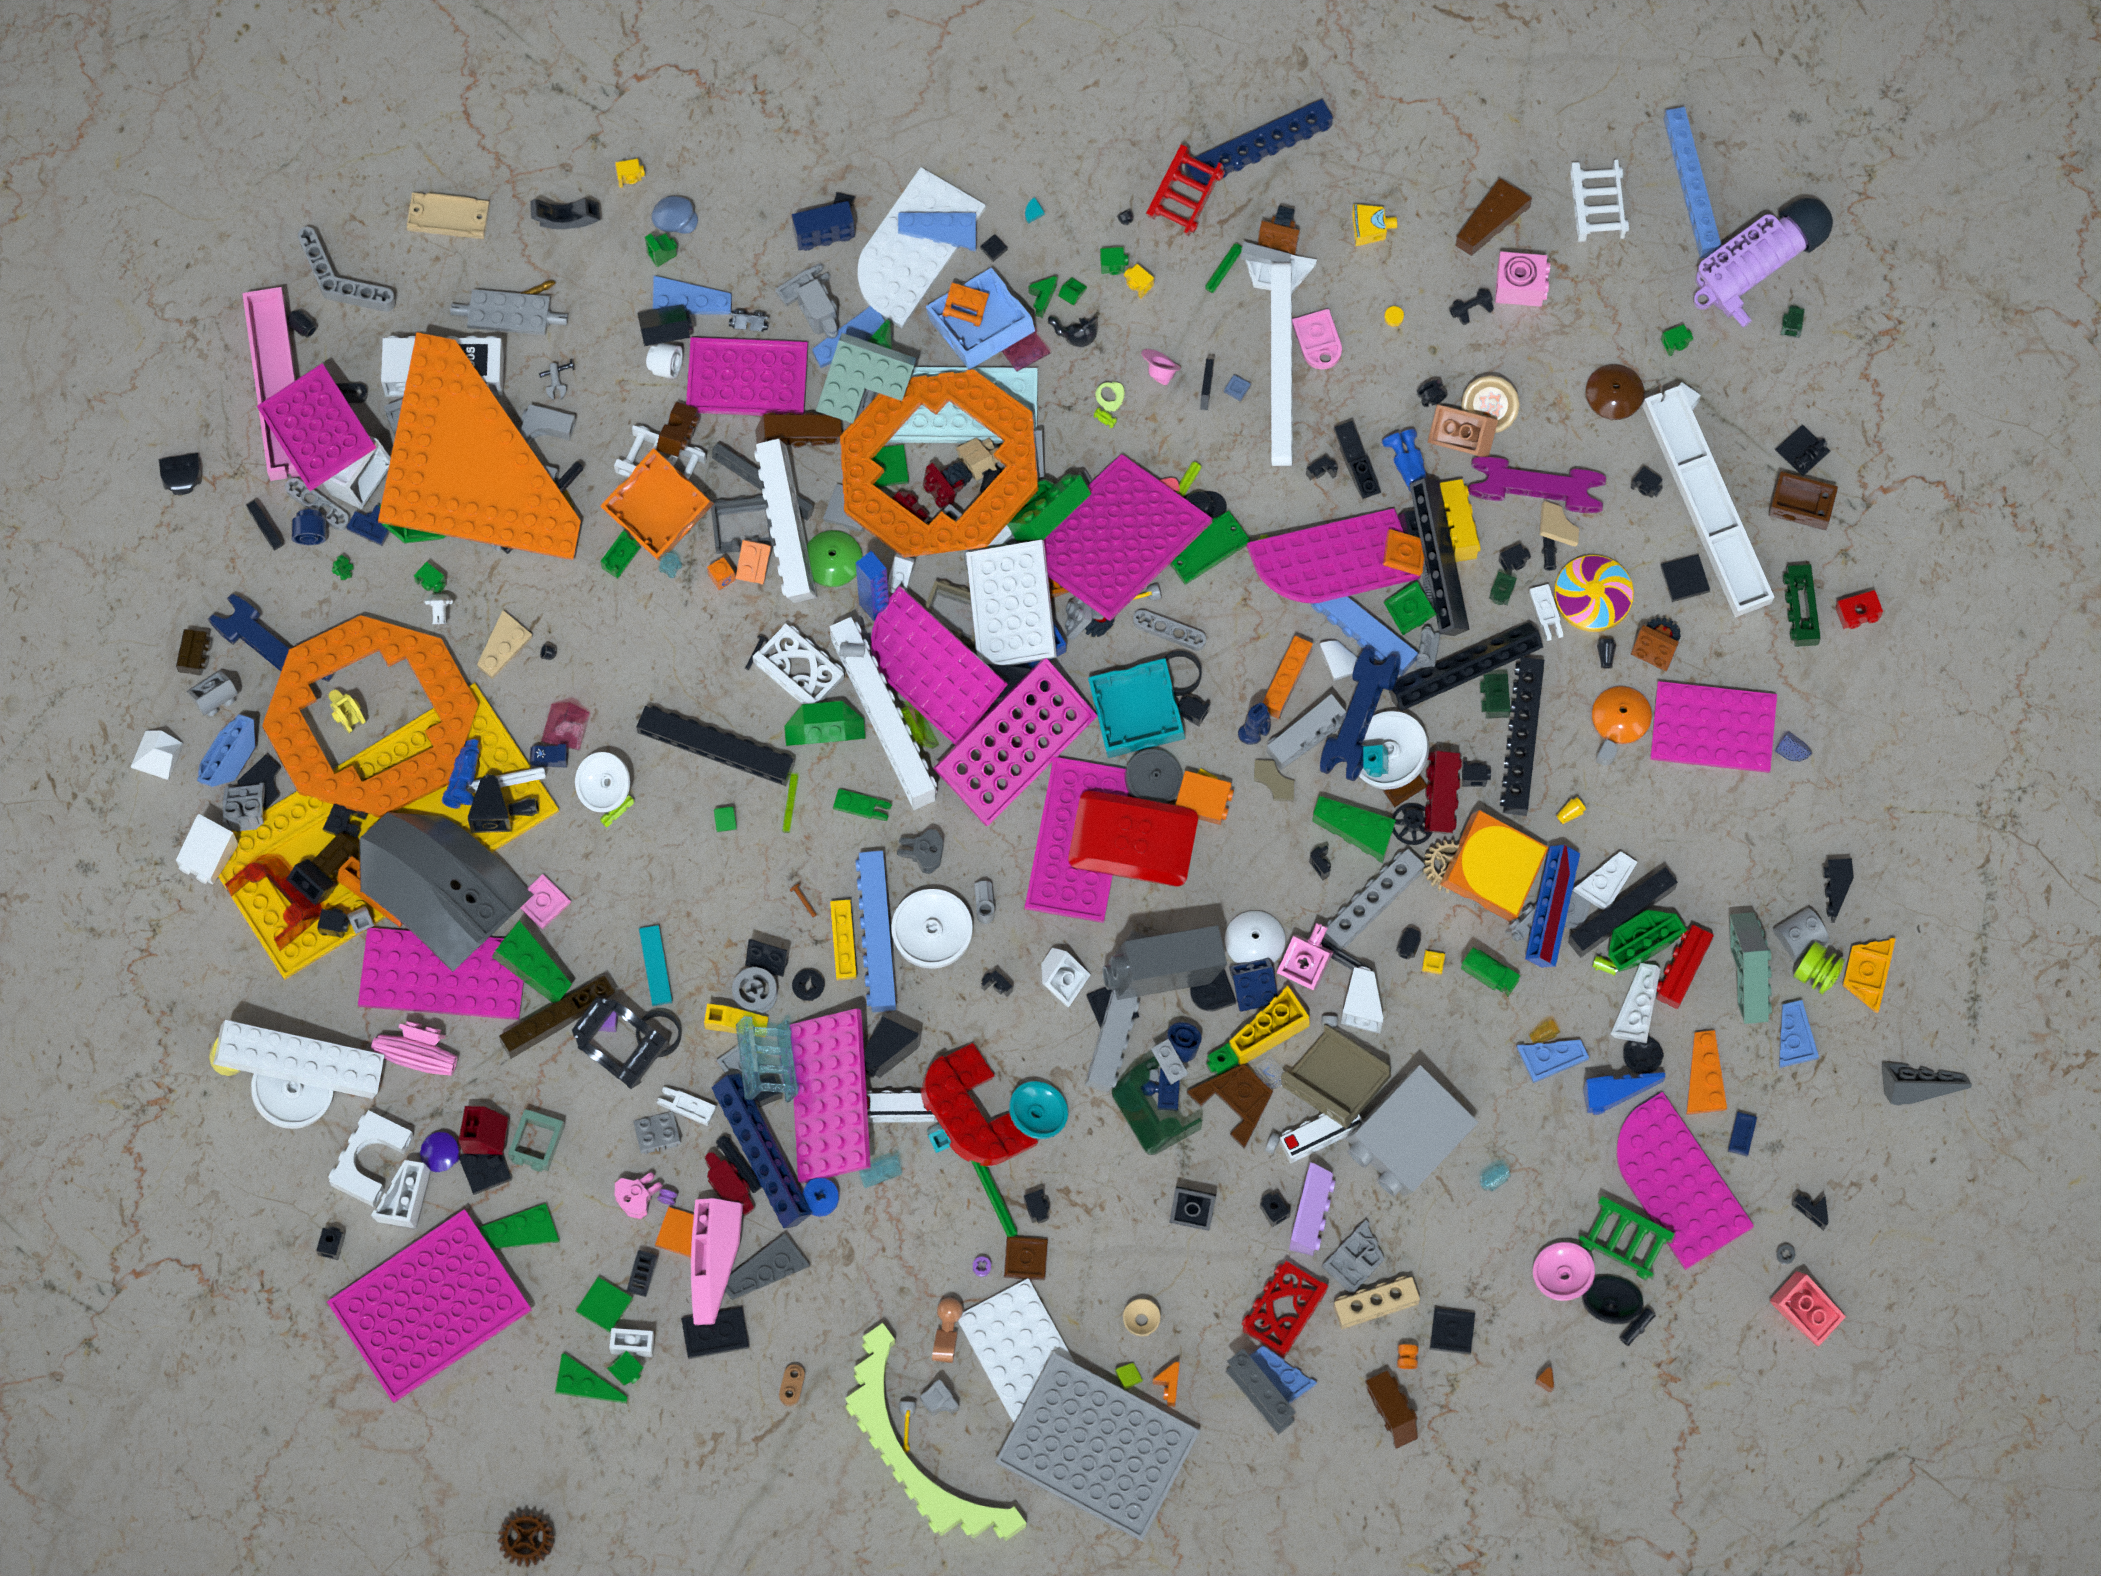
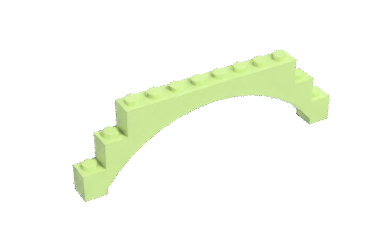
M883 1323L863 1336L864 1344H862V1347L868 1355L871 1353L872 1355L854 1367L856 1374L853 1376L859 1385L863 1384L864 1386L845 1398L847 1404L845 1408L851 1416L855 1415L859 1420L857 1425L863 1433L867 1432L871 1437L868 1440L875 1450L878 1448L881 1451L882 1455L880 1457L885 1465H891L894 1470L892 1472L898 1483L903 1482L906 1487L904 1491L910 1500L914 1498L918 1503L916 1508L922 1516L926 1515L930 1520L928 1525L934 1533L938 1532L942 1536L962 1522L960 1527L967 1536L971 1535L974 1539L994 1525L993 1530L999 1538L1003 1537L1007 1541L1026 1528V1522L1015 1507L1011 1509L990 1508L962 1500L932 1483L909 1460L892 1430L884 1399L886 1363L890 1348L895 1345V1339Z

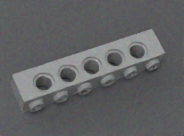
M1409 849L1404 853L1402 851L1399 852L1393 859L1395 862L1390 866L1386 865L1380 871V876L1376 880H1370L1365 886L1367 889L1362 894L1360 892L1357 893L1351 900L1353 903L1348 908L1344 906L1338 912V917L1334 921L1330 920L1325 926L1328 930L1324 938L1330 944L1343 951L1423 872L1425 864ZM1403 869L1406 874L1398 875L1395 871ZM1388 882L1392 885V887L1390 889H1385L1382 887L1381 884ZM1370 896H1375L1378 899V901L1372 903L1369 902L1367 898ZM1361 910L1364 915L1356 916L1353 912ZM1342 923H1346L1350 926V928L1348 930H1343L1340 928L1339 925Z

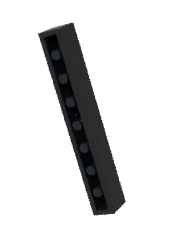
M1423 478L1409 485L1434 609L1437 614L1439 634L1456 636L1468 631L1469 625L1439 480Z
M645 706L636 726L638 734L783 786L787 785L795 766L794 759L787 753L782 752L779 754L773 752V749L770 747H759L748 739L740 740L731 733L726 732L723 734L717 732L718 730L714 727L701 726L695 720L688 719L687 721L681 719L675 713H664L656 706Z

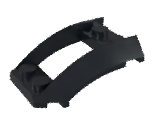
M596 998L572 1029L573 1036L577 1041V1048L598 1062L617 1079H620L629 1089H633L642 1083L640 1082L641 1078L660 1053L667 1049L668 1040L618 1001ZM613 1011L646 1036L623 1067L590 1042Z

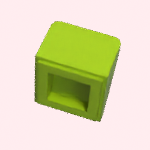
M1134 1363L1115 1369V1373L1124 1390L1143 1382Z

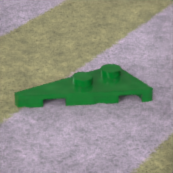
M562 1353L555 1389L556 1394L627 1404L628 1399L624 1394Z

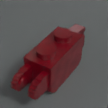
M712 1152L705 1154V1163L710 1169L707 1174L708 1182L720 1199L743 1204L742 1214L744 1216L755 1210L749 1199L748 1190L750 1187L744 1179L740 1180L737 1177L738 1171L732 1163L728 1164L726 1160L721 1162L718 1156Z

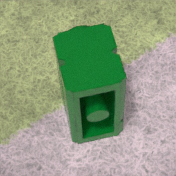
M1474 947L1461 965L1463 971L1494 991L1507 972L1505 967L1497 965V962Z

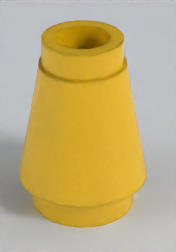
M1578 797L1575 799L1571 798L1556 817L1564 825L1583 815V812L1587 809Z

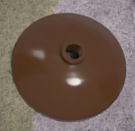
M1610 364L1602 366L1592 373L1587 381L1585 394L1589 406L1596 414L1610 420H1621L1632 416L1641 407L1644 399V386L1638 374L1632 369L1623 365ZM1613 385H1618L1620 388L1615 389Z

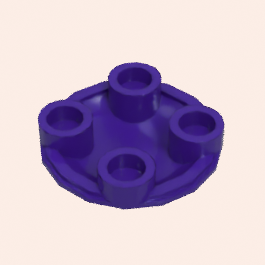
M433 1133L421 1145V1161L433 1172L447 1171L459 1161L458 1144L454 1137L448 1133Z

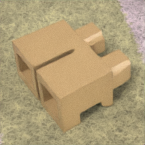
M975 438L956 448L960 462L965 464L976 481L983 478L982 472L987 469L996 470L995 464L999 462L993 455L998 448H994L989 438L982 442Z

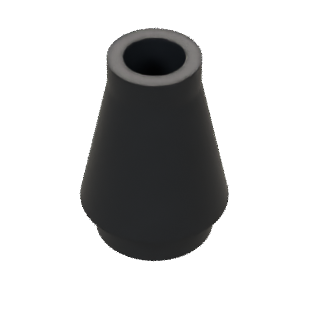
M1600 639L1597 649L1601 668H1613L1616 650L1615 640Z
M528 797L509 804L510 816H534L539 814L537 798Z

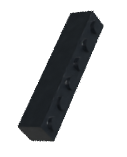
M1664 867L1570 935L1568 943L1580 958L1612 936L1614 929L1648 910L1673 892L1677 887V880Z

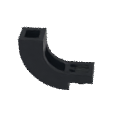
M587 198L567 205H554L538 199L530 201L531 219L539 221L540 226L544 228L573 229L600 221L599 202Z

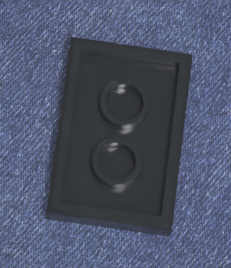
M742 1307L718 1311L714 1324L695 1325L693 1316L681 1318L688 1359L749 1349Z

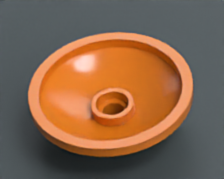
M1618 686L1607 689L1598 696L1592 709V721L1597 732L1606 740L1608 739L1617 744H1628L1639 740L1648 731L1652 720L1649 702L1640 692L1630 687ZM1624 708L1627 712L1621 713L1620 709Z

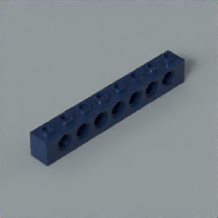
M1323 99L1203 153L1195 157V159L1215 169L1218 163H1221L1225 171L1223 178H1225L1229 173L1241 171L1250 163H1258L1262 158L1268 155L1273 156L1285 147H1293L1300 140H1308L1320 131L1325 132L1329 130L1333 123V117ZM1314 120L1315 123L1309 124L1307 121ZM1290 128H1297L1298 131L1293 132ZM1273 136H1280L1281 139L1276 140V139H1274V138H1272V137H1273ZM1258 143H1260V144H1263L1264 146L1261 147V148H1259V147H1257V146H1255V145L1258 144ZM1241 151H1244V152H1246L1247 154H1246V155H1239L1238 153L1241 152ZM1227 159V160H1229L1230 162H1229V163H1222L1221 160ZM1189 164L1185 165V172L1189 178L1206 186L1208 185L1212 175Z
M740 1073L726 1075L711 1087L715 1098L728 1119L733 1133L748 1158L751 1168L755 1172L783 1229L796 1227L811 1216L812 1213Z

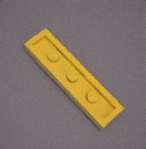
M850 900L830 901L836 980L857 979Z

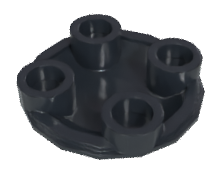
M1649 1035L1647 1043L1629 1040L1623 1050L1625 1064L1633 1072L1639 1074H1649L1656 1071L1664 1057L1660 1044Z

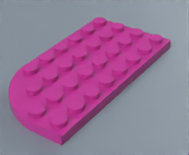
M1394 508L1249 542L1246 546L1261 580L1279 595L1302 603H1321L1417 580L1421 577V575H1414L1383 565L1388 530L1392 529L1404 533Z
M899 586L889 598L887 608L878 613L872 629L871 652L878 663L877 669L879 674L883 673L885 680L952 743L957 745L971 731L1008 684L902 587Z

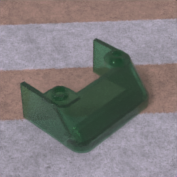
M1155 1056L1135 1066L1117 1082L1115 1088H1112L1114 1102L1142 1149L1149 1155H1156L1202 1129L1201 1118L1184 1127L1173 1117L1165 1118L1162 1121L1158 1119L1141 1090V1087L1149 1082V1070H1154L1160 1066Z

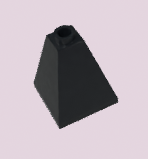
M485 775L484 778L480 779L468 814L471 833L512 832L505 802L495 775Z

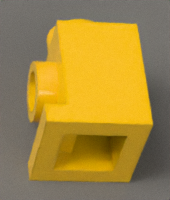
M638 159L615 162L619 188H622L624 183L635 184L638 181H642L641 177H645L643 165L639 166Z
M1138 264L1133 268H1128L1123 275L1126 278L1128 287L1133 291H1138L1140 299L1154 286V277Z

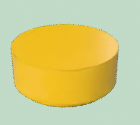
M1397 306L1389 307L1385 311L1384 320L1389 326L1397 327L1404 320V312Z

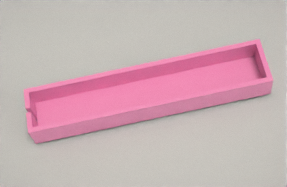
M281 287L242 293L258 405L296 381L285 299ZM259 411L267 473L270 481L287 479L289 474H291L292 478L300 477Z

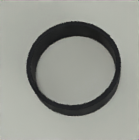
M1174 651L1164 657L1166 661L1174 657H1185L1196 664L1199 670L1197 682L1185 690L1173 689L1176 696L1192 693L1199 686L1202 676V669L1198 659L1185 651Z
M654 1011L648 1013L642 1018L643 1021L646 1022L653 1017H665L673 1021L678 1028V1037L674 1045L662 1051L658 1057L668 1056L680 1044L681 1030L679 1023L667 1012ZM636 1029V1038L638 1045H640L639 1030Z

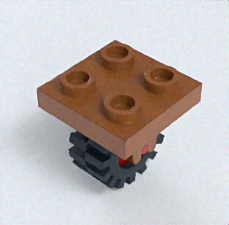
M1279 206L1276 217H1272L1271 223L1262 221L1258 245L1296 255L1300 230L1294 229L1295 222L1293 218L1295 209Z
M1659 617L1656 618V621L1652 619L1651 622H1648L1647 626H1642L1631 655L1667 672L1678 647L1681 631L1677 629V624L1672 625L1673 621L1667 622V618H1663L1661 621Z

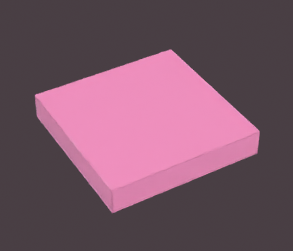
M542 874L527 888L533 896L520 909L543 930L571 901Z

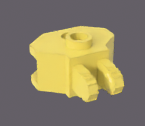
M336 689L329 693V698L332 702L330 706L334 711L331 715L337 723L340 722L348 734L353 731L351 726L357 722H360L361 725L366 723L359 710L361 707L355 698L352 699L347 694L343 696Z

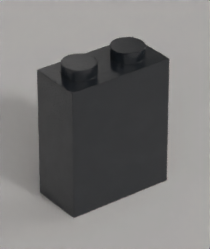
M683 304L637 313L644 346L690 338L689 330H693L689 310L685 311Z

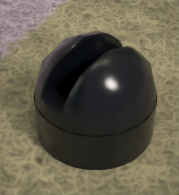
M1130 209L1116 216L1123 225H1129L1134 219Z
M545 643L541 648L540 657L541 659L552 660L556 657L557 650L554 646Z

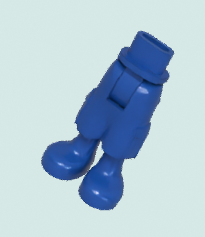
M1415 429L1405 430L1401 434L1395 433L1382 440L1385 448H1393L1397 456L1393 459L1399 473H1401L1406 486L1409 487V492H1411L1409 484L1426 478L1421 451L1415 448V439L1417 438ZM1402 442L1405 443L1408 453L1404 452Z
M478 740L466 741L465 747H462L460 754L455 759L454 769L449 778V785L443 793L441 800L449 808L459 809L461 803L472 805L474 796L466 790V785H471L474 781L479 749L477 748Z

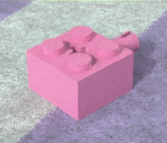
M1319 923L1315 924L1316 926L1310 939H1305L1299 935L1293 936L1277 971L1278 974L1312 990L1317 989L1333 954V951L1321 945L1328 928ZM1307 958L1309 965L1304 967V962L1301 960Z

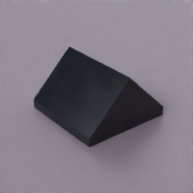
M1176 1186L1169 1223L1209 1231L1216 1194Z

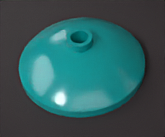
M1038 1081L1024 1083L1013 1092L1010 1098L1009 1113L1015 1126L1029 1137L1036 1139L1052 1138L1059 1134L1067 1123L1068 1107L1065 1099L1058 1090L1049 1084Z

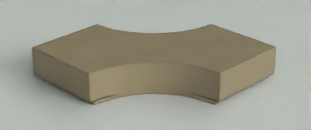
M1255 760L1254 781L1262 783L1270 789L1273 801L1293 802L1294 780L1286 779L1280 775L1276 769L1275 761Z

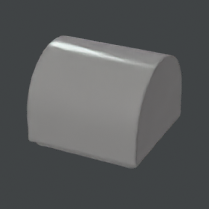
M1605 740L1597 755V763L1607 766L1614 762L1617 747L1612 741Z
M366 906L347 914L356 934L374 926Z

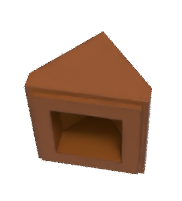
M1548 1367L1535 1382V1384L1548 1392H1552L1554 1389L1551 1367Z

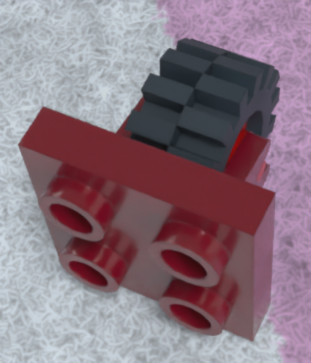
M963 462L955 463L952 467L949 466L942 471H939L934 463L926 466L923 487L928 494L934 497L937 507L944 510L949 504L953 506L955 494L961 491L967 485L966 483L971 481L972 473Z

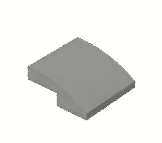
M836 484L823 519L828 523L843 525L846 529L863 532L864 528L845 514L843 485Z

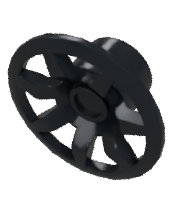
M1409 803L1400 806L1392 816V819H1395L1401 811L1404 815L1403 820H1396L1395 825L1404 826L1402 832L1398 834L1395 827L1393 830L1394 836L1404 844H1422L1432 835V832H1424L1423 823H1425V818L1419 810L1421 809L1425 812V807L1420 804ZM1410 807L1416 808V809H1410V810H1408V811L1405 810L1406 808H1410ZM1420 831L1426 836L1417 841L1416 832ZM1411 832L1413 841L1405 840L1402 837Z

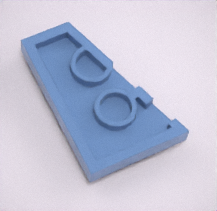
M1264 1346L1249 1355L1289 1404L1317 1384L1316 1381L1301 1374L1302 1372L1297 1368H1292L1282 1358Z

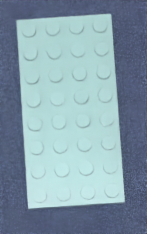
M913 367L910 379L911 377L926 375L927 377L938 376V374L949 372L963 373L969 369L967 367ZM972 368L1032 411L1034 431L1037 430V368ZM949 401L937 415L921 405L887 443H967L975 438L980 442L989 438L992 443H1003V440Z

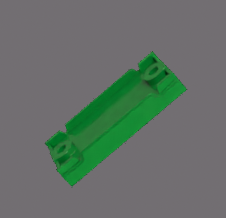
M1227 511L1219 517L1212 519V523L1170 565L1184 585L1246 547L1250 540L1230 511ZM1181 561L1183 564L1178 565L1177 562Z

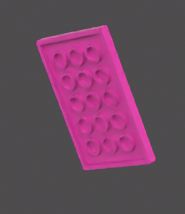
M691 337L686 405L698 408L697 413L763 416L766 413L772 412L776 413V415H784L786 413L803 415L808 342Z
M323 363L257 405L258 410L309 491H312L376 449L373 441Z
M1658 681L1650 760L1770 773L1777 694Z

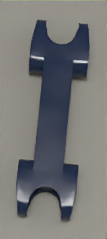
M230 594L227 600L235 609L233 615L223 619L212 614L208 618L210 624L231 644L234 645L239 639L243 640L278 670L282 671L289 648L255 622L261 615L254 607L240 597ZM330 674L322 678V680L329 682L333 677Z
M1367 646L1361 652L1352 675L1353 681L1359 683L1338 738L1329 737L1326 741L1320 761V771L1322 773L1329 774L1336 764L1347 762L1346 779L1355 781L1359 777L1363 769V741L1383 689L1391 691L1394 688L1401 665L1400 655L1393 653L1384 664L1377 666L1374 665V648Z

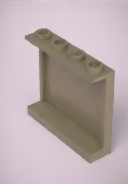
M1325 1025V1033L1290 1074L1286 1071L1283 1073L1281 1083L1282 1087L1347 1129L1391 1077L1390 1065L1385 1060L1376 1058L1370 1050L1359 1047L1353 1039H1347L1342 1036L1336 1028H1330Z

